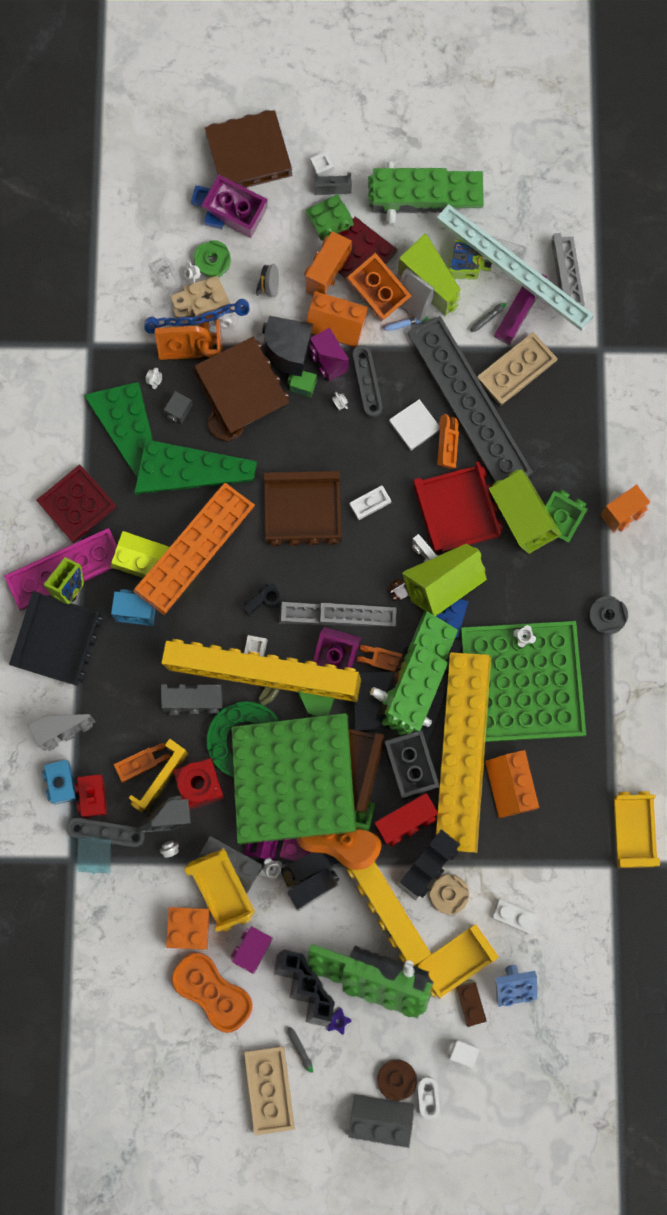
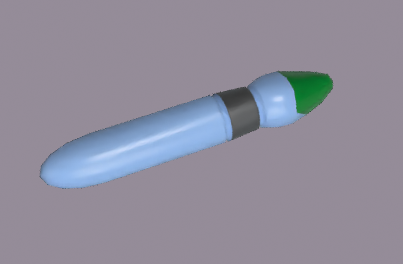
M428 316L422 321L416 318H408L387 324L384 330L391 331L414 324H421L428 319Z

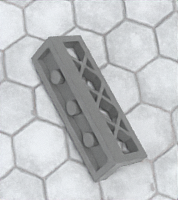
M554 233L551 244L559 289L570 297L572 292L579 296L578 303L584 307L585 303L574 237L562 238L561 233ZM570 242L571 249L566 253L563 249V243ZM566 258L573 262V267L570 270L566 268ZM569 275L576 279V284L573 287L569 285Z

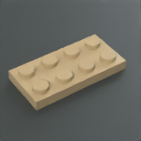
M532 332L478 375L477 378L494 400L502 406L557 362V357Z
M284 1046L244 1052L254 1135L295 1130Z

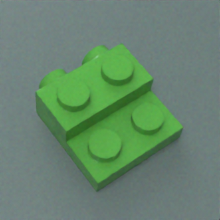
M338 194L305 210L321 241L326 236L329 237L332 231L339 233L354 225L352 216Z
M560 489L559 492L555 490L552 493L545 507L562 534L559 538L569 543L587 513L588 508L585 507V502L580 499L574 501L568 498L570 494Z

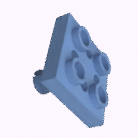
M509 965L505 968L507 976L496 978L498 1007L511 1006L521 1002L528 1003L538 999L535 970L518 973L516 965Z

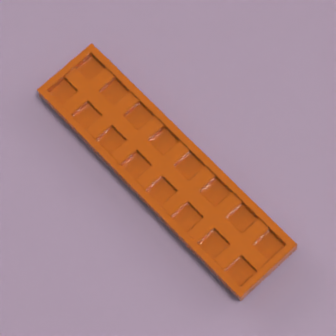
M224 483L136 586L133 592L165 615L252 511L255 504Z

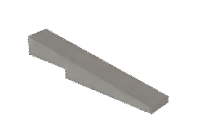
M281 602L279 624L396 627V607Z

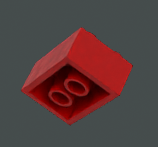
M427 793L378 820L374 823V827L384 845L390 844L392 847L401 842L402 836L407 835L410 837L419 831L418 827L421 825L427 827L434 823L438 812Z

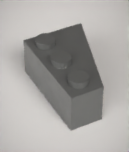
M161 684L162 709L165 713H168V716H180V713L188 712V715H199V712H207V714L213 715L218 714L223 709L221 685L188 687L179 685V687H167V684Z

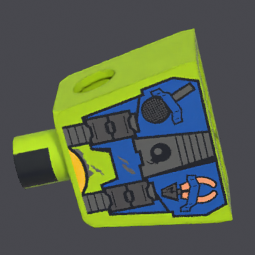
M455 239L449 270L454 279H478L480 270L491 271L492 263L489 260L482 259V255L464 241Z
M64 557L44 583V587L52 597L65 604H70L76 600L78 592L84 585L81 565Z

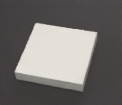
M420 399L389 419V423L410 451L440 431V426Z

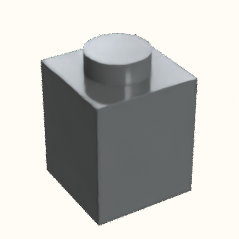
M175 391L164 409L166 418L172 423L178 422L182 424L193 406L192 400Z

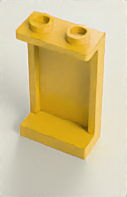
M171 739L168 740L165 746L173 755L144 797L138 800L132 795L129 796V799L132 801L130 805L141 813L143 810L150 811L173 778V770L179 769L189 755L184 748Z
M640 791L638 795H630V792H618L619 795L613 797L617 868L660 866L656 845L655 794L650 795V791Z
M224 848L188 863L184 870L187 876L193 875L217 923L214 928L216 932L221 930L226 932L238 923L243 925L251 920L255 910Z
M474 924L416 966L429 972V977L434 982L431 995L434 998L437 996L441 999L485 966L494 962L499 956L477 924Z

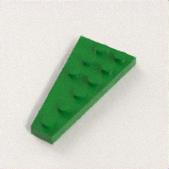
M139 382L85 394L86 400L138 479L145 439L153 441Z
M145 439L135 495L146 492L155 493L163 490L173 491L199 488L207 485L216 486L224 483L251 482L254 480L257 461Z

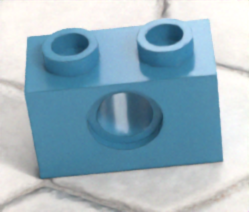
M63 760L44 765L45 770L42 771L44 782L48 783L49 789L46 790L48 801L57 805L78 800L70 762ZM63 778L64 783L62 787L56 788L54 786L55 780Z

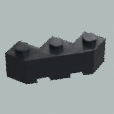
M441 829L397 886L415 900L419 896L423 898L430 890L427 887L434 878L438 880L445 871L442 869L444 864L449 859L453 861L460 851L457 848L460 844Z
M282 950L277 954L274 974L292 978L291 999L308 1002L306 1023L320 1026L328 1025L332 1022L334 1000L327 994L322 982L316 973L311 970L303 954Z

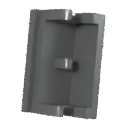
M347 172V176L318 177V174H314L315 195L351 194V172Z

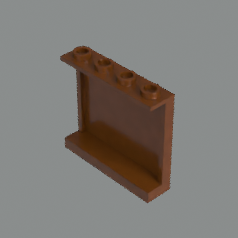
M265 110L259 114H249L243 118L229 119L226 122L213 123L205 127L206 138L209 142L218 175L245 188L292 176V166L275 110Z
M254 336L195 365L192 369L227 436L289 404L287 392L282 390L278 375L271 370V362L268 357H264L261 351L262 346L258 340H255Z
M340 471L264 473L266 544L280 546L281 543H288L290 546H297L300 543L318 545L319 542H326L328 545H336L342 541Z
M349 729L354 811L366 814L385 737L382 734L376 733L373 735Z

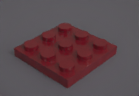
M356 216L352 219L354 225L347 230L341 231L339 234L352 240V250L342 270L338 271L344 278H347L374 253L386 265L398 250Z
M80 464L36 500L72 543H75L117 508L116 504Z

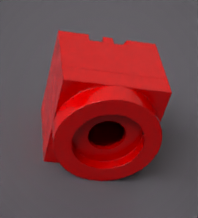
M211 758L173 770L182 799H188L189 810L224 799Z

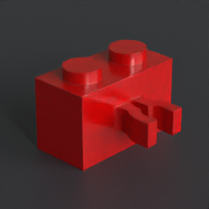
M101 774L78 777V782L75 783L76 794H79L80 802H77L78 814H81L83 818L107 815L104 777Z

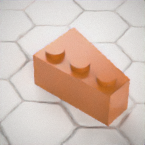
M333 231L329 237H325L322 249L314 255L313 264L305 270L306 293L314 296L316 291L327 295L329 286H334L336 281L333 279L338 271L342 270L352 250V240Z

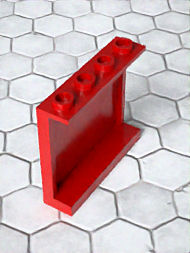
M476 462V465L444 475L425 480L421 478L413 480V488L431 547L435 554L451 551L464 544L473 545L498 538L503 530L500 519L497 520L496 504L491 502L490 485H486L484 479L486 478L485 469L480 466L479 462Z

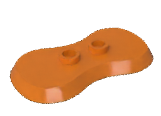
M366 830L296 838L297 843L302 849L309 852L329 854L335 857L342 865L352 870H362L374 863L381 851V841L378 836Z
M191 953L184 957L175 967L171 976L175 991L180 996L197 1003L205 1011L214 1028L221 1032L229 1033L239 1029L248 1020L253 1009L251 997L241 987L227 982L219 974L210 957L203 953Z

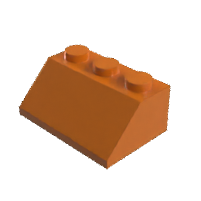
M376 253L346 278V281L381 322L412 296Z
M315 291L306 323L313 324V336L330 328L340 344L356 348L358 347L368 316V307Z
M525 750L485 761L498 818L525 813L539 808Z

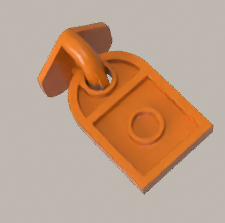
M213 314L205 316L206 319L212 318ZM220 319L216 320V333H210V321L199 323V327L155 328L159 360L201 358L204 356L211 358L223 352ZM213 344H217V349H212Z

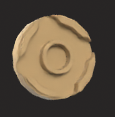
M444 875L434 881L430 888L429 896L431 904L436 910L443 914L451 915L465 908L468 903L469 892L467 885L461 878L455 875Z

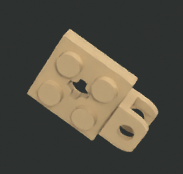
M218 275L183 286L182 292L171 296L172 309L176 318L190 317L193 314L195 317L201 316L204 313L216 311L230 304ZM204 295H210V299H206L205 297H204V298H202V297H203Z

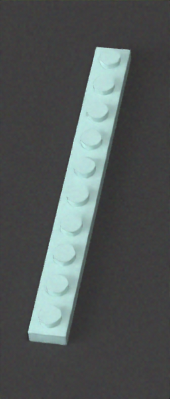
M448 205L437 217V221L580 331L593 318L594 314L452 206Z

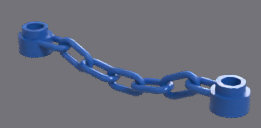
M239 299L235 303L228 304L216 311L207 312L192 318L163 317L156 319L155 317H148L144 322V329L149 334H155V328L167 325L190 326L209 322L226 313L235 312L239 316H245L250 311L249 303L245 299ZM235 306V309L230 310L229 307ZM213 314L212 318L206 319L205 316ZM164 320V324H159V321ZM181 320H188V323H181Z

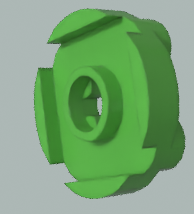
M211 240L208 243H202L194 253L195 265L198 266L200 273L206 277L218 275L220 278L230 267V252L226 245L220 241ZM215 255L217 261L211 263L208 257Z

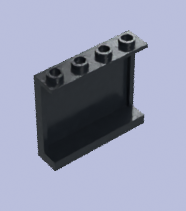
M32 591L9 665L78 686L84 680V665H88L91 658V653H88L90 646H94L97 635H95L96 627L100 628L103 617L100 616L101 612L72 603L65 604L53 597Z

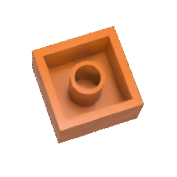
M636 484L606 505L600 516L613 533L618 530L622 532L630 526L629 524L633 519L638 521L645 515L644 513L648 511L647 507L651 502Z
M169 907L166 948L208 950L210 909Z

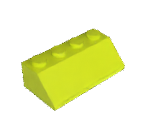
M122 531L110 567L144 578L170 547Z

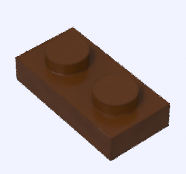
M476 982L456 987L467 1027L487 1022Z

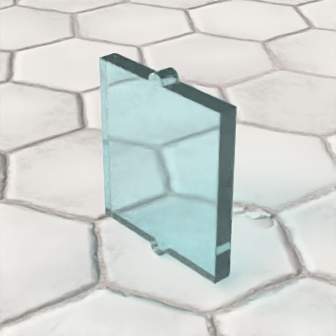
M96 836L93 838L79 837L77 872H92V874L110 873L111 839L97 838Z

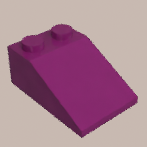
M218 175L201 206L235 231L251 238L268 208V199Z
M324 627L320 632L313 662H316L317 666L325 667V664L337 666L336 669L344 670V667L353 668L361 637Z

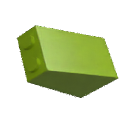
M423 234L399 258L398 274L402 276L404 270L408 268L432 286L434 293L431 304L446 316L449 312L453 313L458 308L461 289L428 235Z
M522 469L511 472L509 477L496 481L489 488L519 546L528 554L562 535L527 474Z
M464 544L402 573L411 602L434 616H437L487 580L480 551L468 544Z

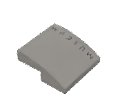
M406 268L399 281L412 296L401 307L416 319L422 321L426 317L427 305L433 300L434 288L410 269Z

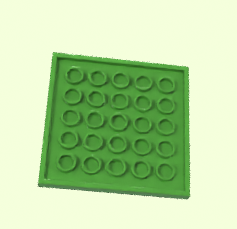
M576 621L461 628L462 653L490 655L491 657L485 742L586 736ZM528 625L532 628L531 631L536 640L534 643H528L524 647H519L518 640L513 633L516 629L520 630Z
M346 713L232 727L238 844L356 832L348 715Z

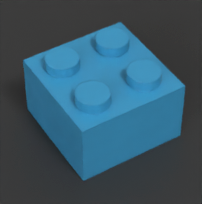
M121 589L120 592H114L111 615L116 622L154 626L156 613L154 607L138 595L132 594L130 590Z

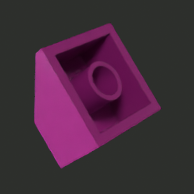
M330 328L310 338L309 356L313 362L318 363V370L323 378L326 377L330 382L348 372L349 358Z
M251 926L250 929L245 928L240 938L243 940L241 946H236L230 957L234 958L232 963L255 974L273 937Z

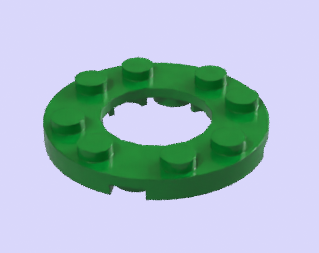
M238 702L222 709L212 720L207 733L208 752L216 767L224 774L234 778L233 755L227 745L228 733L232 727L243 722L254 724L279 721L277 716L267 707L255 702Z

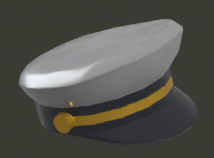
M275 264L263 266L256 288L257 296L262 293H268L273 298L277 297L279 272Z

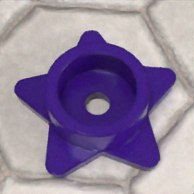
M339 1008L333 1014L332 1022L329 1023L327 1031L337 1030L342 1035L344 1034L345 1025L349 1024L352 1020L344 1016L342 1008Z

